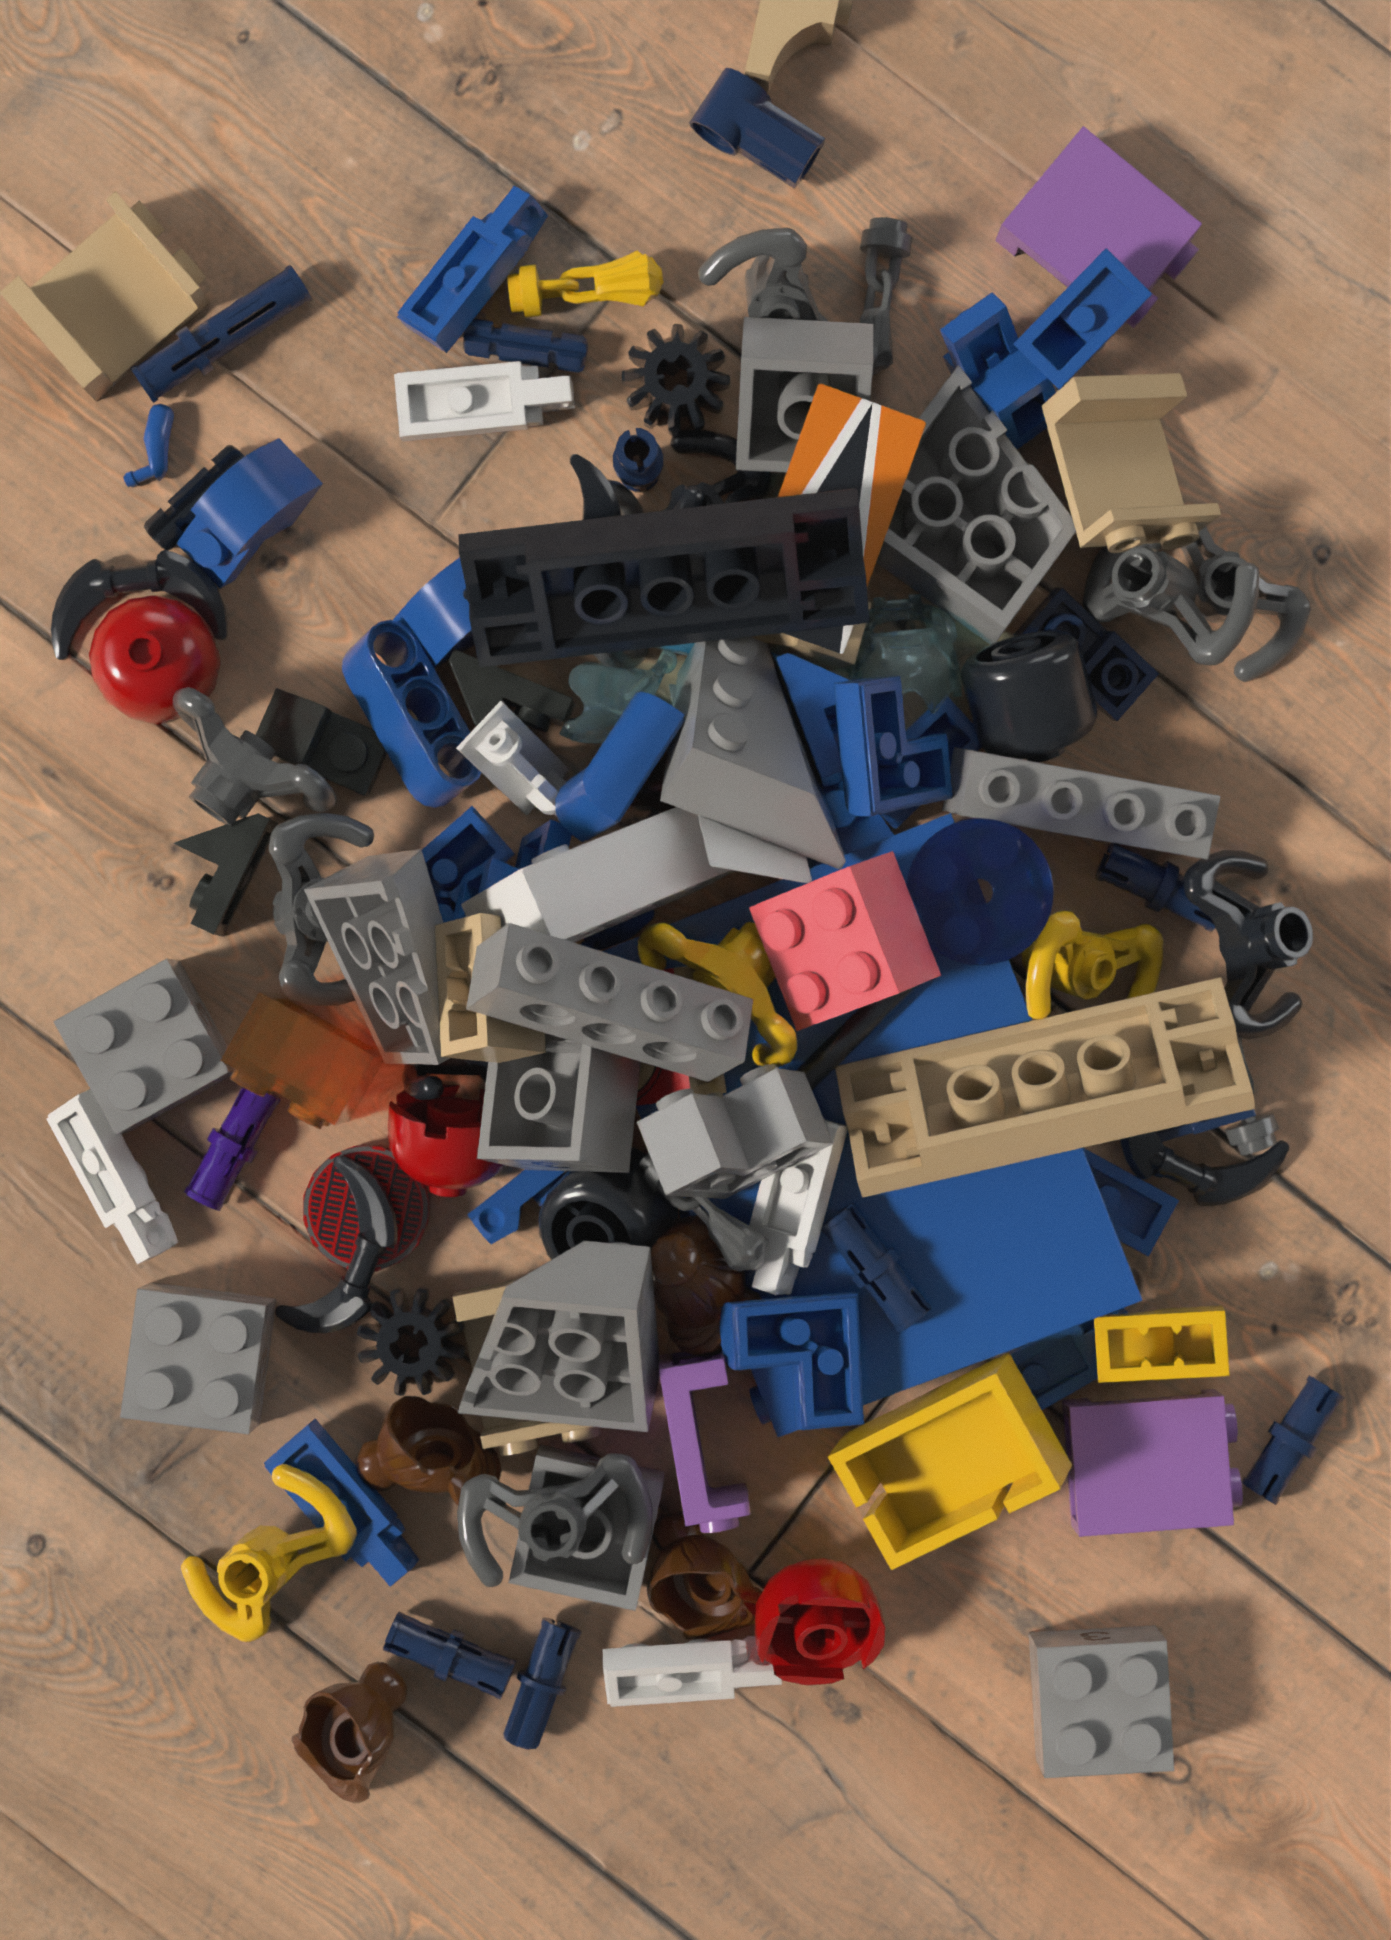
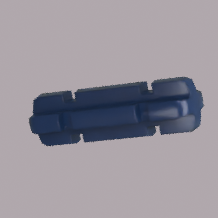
M473 319L464 331L463 348L469 356L489 359L491 354H498L501 361H520L521 364L549 368L550 363H555L558 366V370L577 373L583 371L587 361L588 342L587 338L582 335L562 332L561 338L554 337L553 331L506 323H503L501 328H496L493 325V321Z

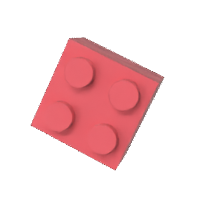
M893 851L851 865L749 907L796 1031L899 994L941 976Z

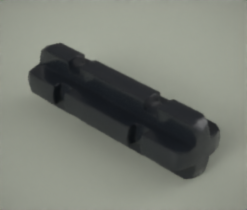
M233 445L226 446L212 459L215 465L211 469L207 470L203 467L168 500L171 506L165 512L160 508L145 522L144 528L146 532L161 548L171 550L177 545L176 543L184 533L183 530L190 525L196 516L191 511L192 507L219 477L245 457L240 450Z

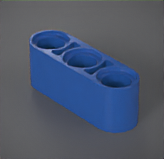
M392 620L378 622L346 652L342 660L343 675L415 800L428 807L437 808L445 806L479 779L482 773L457 749L459 744L471 732L413 632L400 622ZM376 654L383 658L386 665L377 658ZM407 708L416 715L418 721L409 714ZM439 764L445 767V769L449 773V776L441 770Z

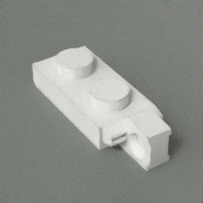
M520 361L394 374L399 436L402 441L526 430L528 426L543 425L542 412L575 408L573 383L570 376L539 378L538 366H522Z
M91 1089L78 1094L48 1114L49 1118H47V1121L104 1227L107 1228L114 1225L120 1231L137 1265L156 1257L176 1245L178 1240L169 1216L161 1211L159 1202L155 1201L156 1198L148 1185L144 1169L135 1161L122 1135H115Z
M824 1119L834 1144L761 1180L749 1226L769 1240L764 1253V1263L759 1269H756L752 1284L753 1288L774 1295L791 1294L799 1267L807 1268L813 1256L812 1253L816 1251L848 1130L846 1125Z
M747 1636L743 1641L734 1639L732 1642L731 1640L711 1641L695 1639L684 1644L649 1646L633 1643L622 1648L602 1649L607 1704H610L611 1707L735 1699L734 1690L741 1687L782 1685V1679L774 1675L773 1665L765 1660L762 1663L759 1658L755 1636Z

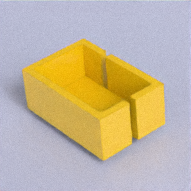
M1009 1352L845 1433L828 1455L831 1464L856 1508L869 1501L880 1483L884 1487L885 1492L878 1495L864 1516L863 1521L891 1570L997 1520L1004 1507H1006L1010 1514L1060 1490L1072 1467V1463ZM1013 1482L1010 1490H1008L1006 1485Z

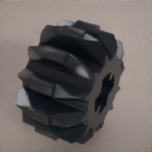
M682 324L673 325L671 330L672 342L664 343L661 334L656 329L648 331L647 339L652 352L641 347L632 346L628 352L629 359L639 368L628 369L622 372V384L637 389L627 398L629 409L631 411L640 410L650 405L644 417V425L649 429H653L663 415L667 416L668 431L671 436L679 435L681 417L687 416L691 426L696 431L705 427V420L700 407L711 413L719 414L723 409V401L713 392L723 391L730 387V376L723 372L714 371L725 362L723 350H712L702 354L707 346L708 334L704 331H699L694 335L690 344L685 343ZM680 369L687 371L688 388L678 384L672 392L665 389L664 372L674 376Z
M419 1287L414 1295L413 1306L409 1307L406 1294L402 1288L393 1289L390 1292V1301L394 1313L383 1303L375 1301L372 1303L369 1312L382 1326L370 1323L361 1324L357 1331V1335L361 1338L376 1341L375 1346L367 1347L358 1354L359 1361L361 1363H369L380 1358L383 1363L374 1372L371 1380L376 1385H379L388 1377L390 1372L397 1374L394 1393L399 1396L405 1395L410 1385V1378L413 1376L422 1395L431 1393L433 1390V1380L429 1369L440 1379L446 1382L450 1381L455 1372L451 1365L441 1356L461 1359L466 1352V1347L460 1343L446 1341V1337L457 1335L465 1329L464 1321L457 1322V1320H453L443 1324L440 1318L448 1312L452 1302L444 1298L439 1301L433 1311L427 1309L429 1289L426 1287ZM407 1325L415 1326L413 1334H417L419 1330H422L427 1337V1342L419 1349V1356H409L410 1348H407L403 1353L396 1343L405 1333V1326Z

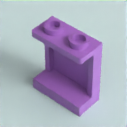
M1083 126L1001 224L995 241L1014 257L1020 250H1023L1066 287H1069L1095 258L1107 248L1150 291L1164 273L1175 280L1195 256L1199 249L1191 243V240L1202 223ZM1152 293V296L1126 323L1134 329L1152 308L1158 297Z
M683 1351L660 1355L659 1374L685 1526L700 1524L702 1533L721 1532L739 1526L738 1517L751 1514L747 1483L716 1488L709 1486L692 1393L693 1390L728 1385L727 1367L723 1351L719 1354L706 1356L692 1355Z
M1215 1389L1201 1390V1394L1103 1402H1091L1088 1398L1062 1399L1065 1450L1072 1463V1467L1067 1475L1071 1526L1079 1537L1234 1525L1233 1507L1242 1506L1243 1494L1238 1468H1230L1228 1443L1237 1442V1418L1233 1404H1225L1224 1395Z

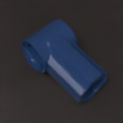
M725 68L690 120V127L698 136L714 148L733 156L740 153L795 189L813 166L824 145L825 138L770 103L771 98L767 92L751 78L732 68Z

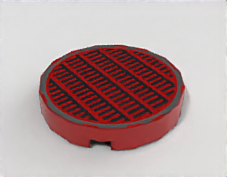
M356 1145L331 1155L313 1172L303 1195V1221L312 1244L330 1262L348 1269L357 1246L355 1240L359 1233V1223L354 1196L346 1179L333 1163L336 1156L343 1155L365 1165L376 1175L385 1187L395 1211L398 1231L397 1243L394 1246L387 1247L385 1254L380 1256L374 1272L400 1263L421 1243L430 1222V1193L427 1186L408 1176L396 1163L391 1150L382 1145Z

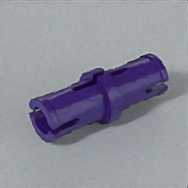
M244 1080L243 1087L220 1129L213 1128L207 1140L211 1142V1145L190 1184L184 1190V1193L190 1198L217 1211H221L223 1202L245 1162H253L258 1153L254 1146L276 1105L281 1101V1098L249 1080Z

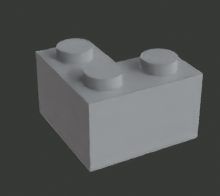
M768 1064L744 1074L740 1078L742 1086L724 1096L721 1092L703 1095L695 1094L693 1089H683L657 1101L658 1111L639 1120L637 1124L665 1195L726 1199L834 1144L805 1072L779 1069L776 1064Z

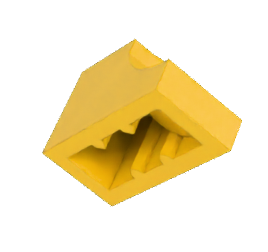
M1222 1305L1162 1308L1145 1312L1103 1315L1094 1319L1098 1383L1230 1376L1226 1315Z

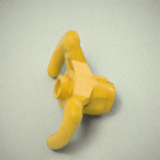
M1060 911L1050 915L1043 926L1035 928L1028 935L1022 949V964L1027 971L1026 1006L1028 1015L1035 1020H1040L1050 1014V987L1085 1000L1095 998L1110 986L1117 969L1137 961L1138 967L1135 979L1126 999L1154 993L1158 985L1163 962L1164 940L1162 934L1154 926L1141 924L1133 928L1100 935L1082 931L1079 918L1071 911Z
M746 922L740 930L733 927L718 945L686 939L680 931L666 923L653 924L645 928L638 938V955L643 965L663 970L666 967V956L694 969V981L753 999L751 1019L757 1026L760 1035L768 1042L759 1043L755 1046L752 1052L753 1061L760 1066L776 1064L777 1067L792 1061L797 1051L796 1032L782 1016L776 1013L767 988L776 976L755 923Z
M280 1464L273 1470L272 1480L274 1484L297 1494L311 1504L323 1516L324 1527L289 1535L276 1526L260 1525L247 1532L219 1560L217 1566L220 1588L227 1598L237 1603V1609L232 1608L220 1596L212 1584L201 1558L189 1556L181 1565V1571L189 1593L203 1614L222 1631L242 1642L255 1641L268 1632L271 1624L269 1615L270 1599L292 1579L294 1574L304 1565L347 1554L357 1536L356 1527L345 1505L333 1491L310 1473L287 1464ZM306 1548L300 1555L298 1554L299 1549Z

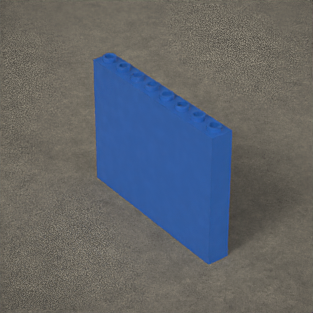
M951 813L844 855L846 862L841 869L891 851L894 852L941 976L922 983L839 1065L1033 1021L1032 1017L1028 1015L1025 999ZM823 863L809 870L812 881L840 869ZM782 879L669 925L680 931L686 939L718 945L733 927L740 930L746 922L755 923L749 907L807 883ZM639 936L601 951L642 964L638 955ZM665 956V969L687 966ZM775 978L767 988L776 1013L793 1027L797 1039V1051L790 1063L778 1068L796 1071L858 1009L796 1031L783 994ZM750 1019L745 1062L724 1073L726 1093H723V1096L742 1086L740 1078L744 1074L761 1067L753 1061L752 1052L757 1044L768 1042L760 1035L752 1019ZM834 1069L812 1092L824 1119L846 1125L836 1069ZM656 1103L636 1106L641 1119L658 1111ZM848 1130L823 1224L843 1208L854 1203L868 1226L887 1249L893 1247L898 1253L900 1259L897 1263L916 1290L931 1305L932 1309L913 1325L898 1333L885 1315L886 1313L864 1286L858 1288L851 1277L855 1273L846 1263V1260L835 1245L831 1243L822 1231L820 1232L816 1251L812 1253L813 1256L807 1268L799 1267L791 1294L774 1295L753 1288L752 1284L756 1270L744 1271L746 1287L757 1292L762 1299L843 1292L858 1293L863 1406L1143 1301L1083 1148L862 1198L857 1182ZM761 1181L726 1199H707L717 1208L750 1225ZM679 1210L680 1218L697 1215L693 1210ZM792 1365L751 1369L757 1386L750 1388L749 1392L754 1409L762 1425L772 1422L777 1437L800 1430L795 1426Z

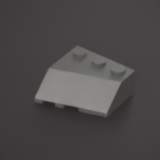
M958 365L919 417V419L926 422L876 563L991 645L997 642L1073 537L1076 530L1069 512L1034 465L1026 463L1006 436L1007 429L994 411L989 413L970 387L972 384L971 380L960 365Z
M752 636L695 643L677 673L674 707L685 714L683 717L685 721L667 747L660 801L841 870L846 859L819 774L781 672L768 644Z
M422 850L367 856L305 888L304 891L385 1064L439 1065L450 1059L441 1057L435 925L443 923Z
M583 1241L506 1286L463 1394L458 1413L648 1432L660 1376V1356L650 1247L629 1245L622 1242L601 1243Z

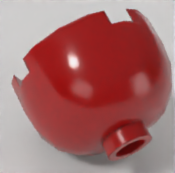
M152 595L128 599L110 610L94 631L89 658L93 680L106 702L131 719L156 725L181 718L173 705V696L177 690L190 687L207 697L210 696L215 689L221 666L219 650L216 647L215 637L203 617L181 601Z
M444 1085L443 1094L433 1100H418L403 1090L396 1094V1104L392 1101L389 1103L388 1138L389 1147L395 1161L408 1176L423 1185L429 1186V1191L435 1195L442 1197L463 1196L467 1193L468 1188L482 1185L500 1173L505 1166L477 1159L485 1089H480L479 1100L454 1097L460 1087L458 1085Z
M820 1558L806 1559L785 1566L769 1579L756 1602L755 1639L758 1656L762 1663L765 1660L772 1664L774 1675L783 1681L806 1686L832 1684L845 1679L844 1668L853 1666L861 1660L862 1669H865L875 1661L884 1647L886 1627L877 1597L868 1580L844 1562Z

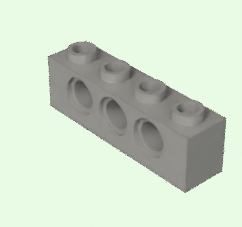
M954 747L950 766L953 796L952 799L944 800L943 811L966 817L1207 860L1209 858L1221 797L1219 795Z
M508 923L477 946L466 1009L709 1082L745 1062L753 999Z

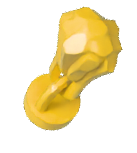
M638 250L611 262L569 269L563 272L559 279L540 280L536 264L519 266V273H512L507 276L512 313L524 311L525 318L542 316V299L562 297L564 301L574 304L617 301L644 307L649 301L658 296L661 286L664 284L662 268L657 265L653 257L642 254ZM594 277L595 290L576 292L579 290V283L575 281L576 279Z

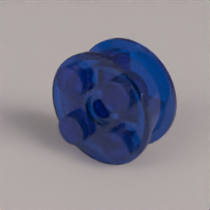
M984 818L968 819L953 823L930 837L916 854L908 873L906 885L929 945L941 955L956 962L969 965L1000 963L1015 957L1028 948L1038 938L1048 921L1054 895L1049 865L1035 842L1010 824ZM984 880L990 885L992 896L988 903L975 905L969 901L966 889L972 881Z

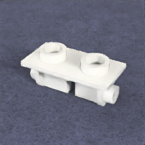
M500 701L459 744L457 749L525 815H528L535 806L544 814L556 815L555 799L559 789L566 783L562 778L570 769Z

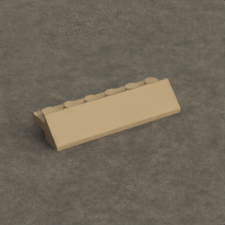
M1221 977L847 1063L835 1068L843 1115L849 1131L856 1177L862 1198L1256 1109L1253 1090L1238 1044L1235 1022Z

